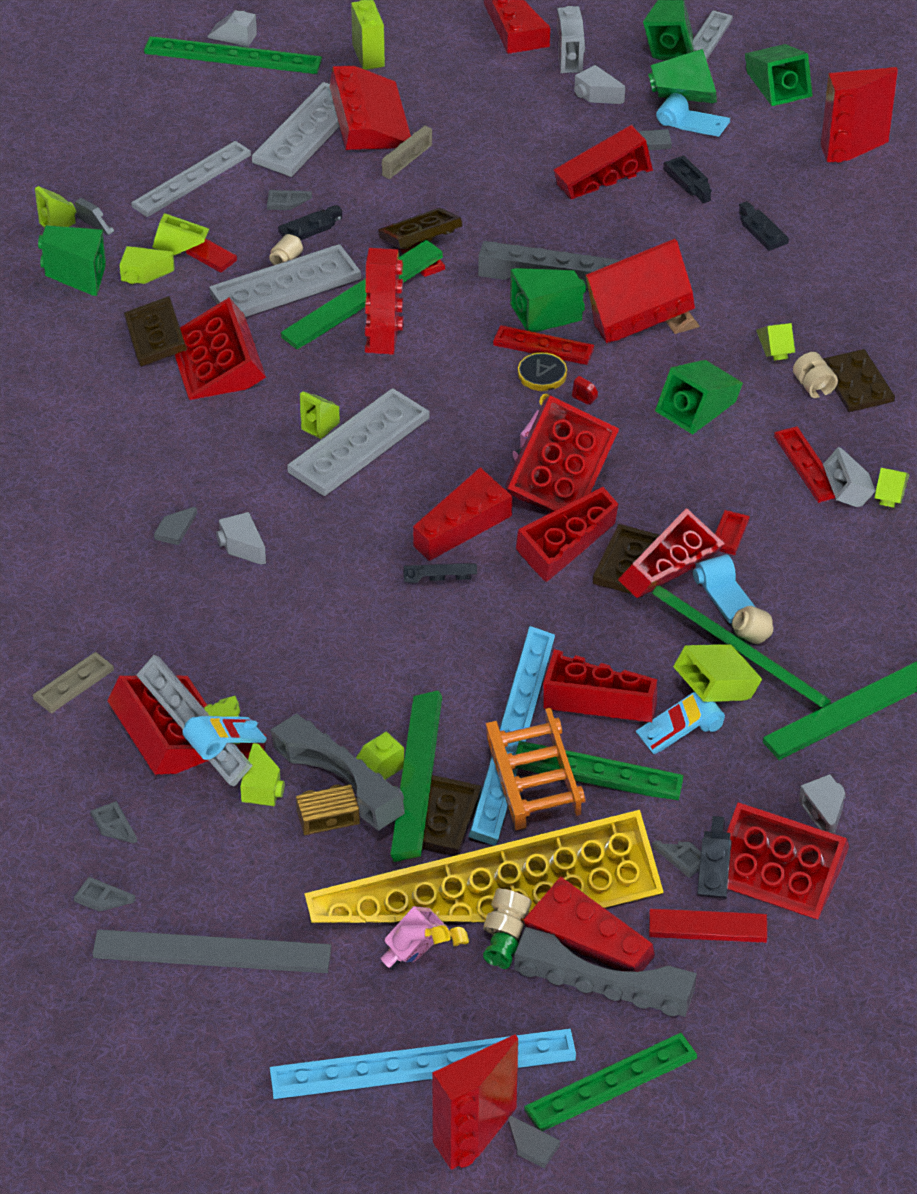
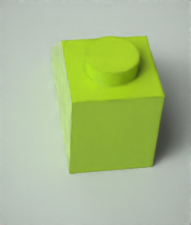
M40 186L35 188L38 219L44 228L46 225L69 227L76 224V209L71 202L65 200L61 195Z
M164 213L152 248L171 251L174 255L204 243L209 228Z
M127 246L120 262L121 281L130 284H145L169 274L175 269L174 254L171 251Z
M792 323L756 329L766 357L773 356V360L776 361L788 359V354L795 353Z
M304 391L300 393L301 429L322 439L340 423L339 406L320 396Z
M886 468L880 469L874 497L875 499H880L879 505L895 508V503H902L909 478L908 473Z
M386 731L365 744L356 759H361L368 768L375 773L381 774L384 780L403 769L404 747Z
M253 743L248 761L253 766L242 778L240 785L241 801L275 806L277 797H283L285 782L280 780V768L259 744Z

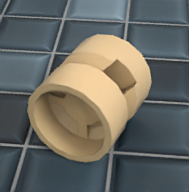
M816 352L804 354L793 366L795 377L803 384L806 391L813 398L820 397L816 390L821 389L827 395L837 386V376L827 366L820 354Z
M501 888L496 889L491 903L494 911L488 913L483 929L492 935L497 932L509 934L518 941L524 926L521 919L528 915L532 901L517 892Z

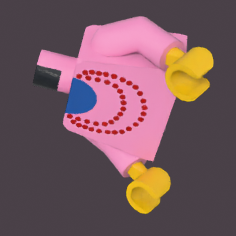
M414 906L385 938L384 941L390 949L381 957V960L388 968L394 970L402 960L404 962H414L433 944L449 941L451 937L453 946L468 944V935L462 927H455L449 930L430 908Z

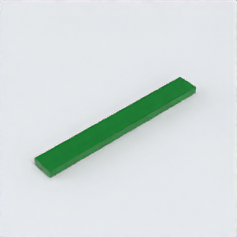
M153 36L149 37L144 48V54L310 74H318L322 63L321 56Z
M425 240L399 257V260H403L402 275H399V279H403L404 283L443 258V252L428 240ZM366 278L283 330L281 338L295 349H299L365 308L367 295Z
M656 586L652 592L662 601L728 645H732L738 652L823 708L831 704V699L663 587Z
M917 661L763 737V744L778 760H781L917 692Z
M439 690L413 696L400 786L404 796L405 814L395 820L390 855L394 862L421 856L442 704V695Z

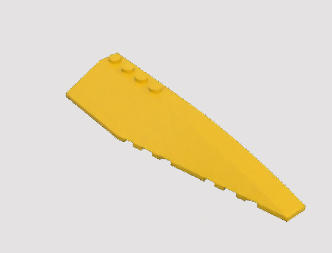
M640 810L304 893L311 923L400 922L414 906L430 908L442 922H485L488 913L494 911L491 903L496 889L511 890L529 898L532 901L529 914L560 876L603 908L656 896L664 892Z

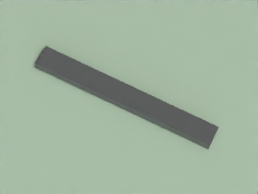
M98 929L93 949V958L314 973H328L331 957V944Z

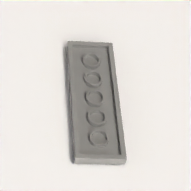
M323 82L252 155V163L290 177L304 165L340 127L329 87L330 84Z
M339 244L210 286L209 290L216 304L230 297L245 317L360 280L361 271Z
M392 388L287 465L288 473L323 496H326L429 419V411Z

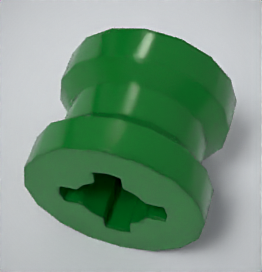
M503 932L494 933L490 939L491 946L485 949L483 957L488 964L508 969L512 963V956L515 955L519 944L509 934Z

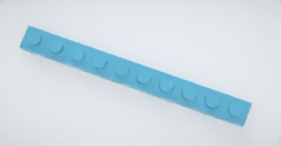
M531 626L529 627L499 728L500 731L504 730L506 733L530 727L555 638L554 634ZM519 741L509 743L508 747H505L507 754L512 753V755H516ZM491 756L468 837L495 846L508 805ZM518 768L512 770L514 777H516Z
M571 1029L517 1035L518 1068L576 1060ZM508 1037L270 1067L273 1098L279 1099L432 1079V1072Z

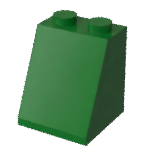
M657 0L643 21L652 58L669 60L694 52L693 33L685 0Z
M787 44L745 53L747 74L771 106L813 97L808 53Z
M703 49L650 65L652 73H648L651 89L652 92H657L660 98H668L670 94L678 93L684 96L687 101L717 103L715 86Z
M46 225L43 235H39L38 248L42 249L40 265L45 270V276L90 295L97 296L106 267L103 230Z
M511 269L510 305L526 331L536 333L582 321V312L585 311L583 293L586 292L584 281L579 279L574 270Z
M707 360L671 367L655 411L693 435L736 402L743 383Z

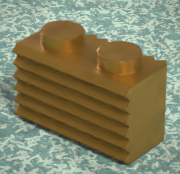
M337 784L329 789L316 792L308 790L301 795H296V810L304 835L360 824L359 806L351 784L345 786Z

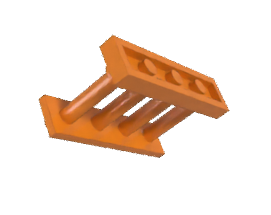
M551 708L545 709L546 723L505 733L504 730L500 731L497 721L486 723L487 742L515 831L526 828V816H530L531 812L572 803L575 815L578 816L581 815V803H585L583 788L576 785L560 734H562L559 717L554 718ZM549 734L553 745L517 755L507 754L505 749L509 743ZM557 757L560 769L524 778L514 777L512 770H515V766ZM560 780L565 781L568 790L565 793L528 802L526 799L522 800L520 796L523 789Z

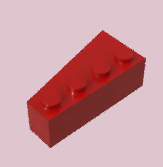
M484 0L486 10L507 54L550 47V26L525 0Z
M630 125L555 168L553 171L557 185L572 200L599 190L601 185L611 186L616 184L618 179L624 177L630 179L636 177V173L644 170L647 173L653 171L646 139Z
M480 467L413 526V546L428 561L433 560L512 516V495Z
M686 508L625 571L618 581L636 598H639L654 590L656 586H661L694 569L696 563L711 559L725 543Z
M554 649L543 683L544 709L551 708V710L652 722L657 706V679L627 670L616 672L613 671L610 665L600 663L599 666L586 663V658L577 655L574 658L563 656V651Z
M561 876L523 920L525 927L553 934L563 946L575 950L586 957L589 956L599 960L601 963L620 971H643L655 957L653 944Z

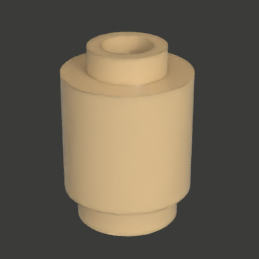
M290 234L285 235L272 248L269 256L271 263L277 265L296 259L303 251L300 239Z

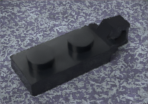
M684 155L663 163V169L691 196L696 195L703 204L711 201L712 190L710 189L708 178Z
M747 201L739 204L742 225L768 251L789 243V238L763 212L755 210L753 205Z
M338 205L331 206L326 210L323 209L278 226V232L283 237L290 234L298 237L301 241L331 229L336 221L342 219L343 211Z
M476 563L403 566L404 582L418 583L423 576H429V581L445 580V575H456V580L471 579V574H477Z
M712 816L711 831H704L698 896L727 898L732 841L730 840L731 834L724 832V817Z

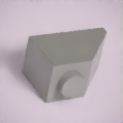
M579 6L557 8L559 39L561 36L584 35L583 20Z
M235 10L216 23L208 38L249 47L257 35L256 14Z
M584 35L560 37L558 41L560 73H579L583 71Z
M594 65L575 75L574 92L578 97H583L588 102L624 103L625 85L598 66Z
M838 447L823 464L836 500L860 507L875 492L869 473L842 448Z
M249 512L219 520L220 531H216V537L220 547L225 546L227 553L260 565L266 564L265 546Z
M831 775L801 785L799 803L818 829L835 834L845 799V791L842 785L836 783Z

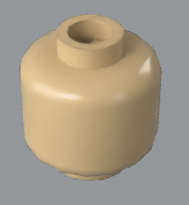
M746 606L738 610L733 617L732 626L735 635L742 640L753 644H760L773 633L772 617L762 609Z

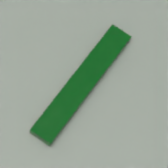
M519 741L516 755L548 746ZM565 750L575 781L679 801L684 775ZM557 757L515 766V768L545 773L560 769Z
M682 1033L676 1034L525 1105L524 1111L534 1126L543 1132L697 1059V1053Z

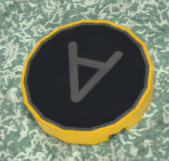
M534 353L526 356L520 361L518 366V378L524 386L532 390L548 391L551 388L556 389L565 382L567 377L566 363L560 357L549 353Z

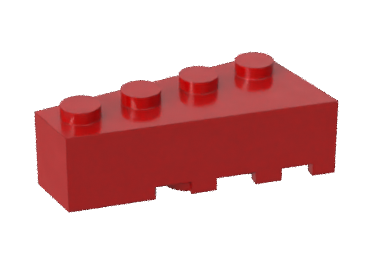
M369 248L366 260L367 295L365 314H367L365 336H367L365 353L394 355L398 331H403L404 316H399V312H403L404 299L399 298V294L403 292V279H399V275H402L403 260H399V250Z
M601 487L518 529L516 550L545 582H548L615 524L619 504L604 487Z

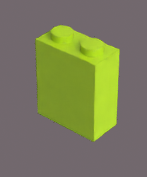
M360 0L352 2V45L362 69L368 70L385 67L384 24L374 1Z
M685 645L673 666L704 702L748 700L752 698L762 681V678L732 645Z

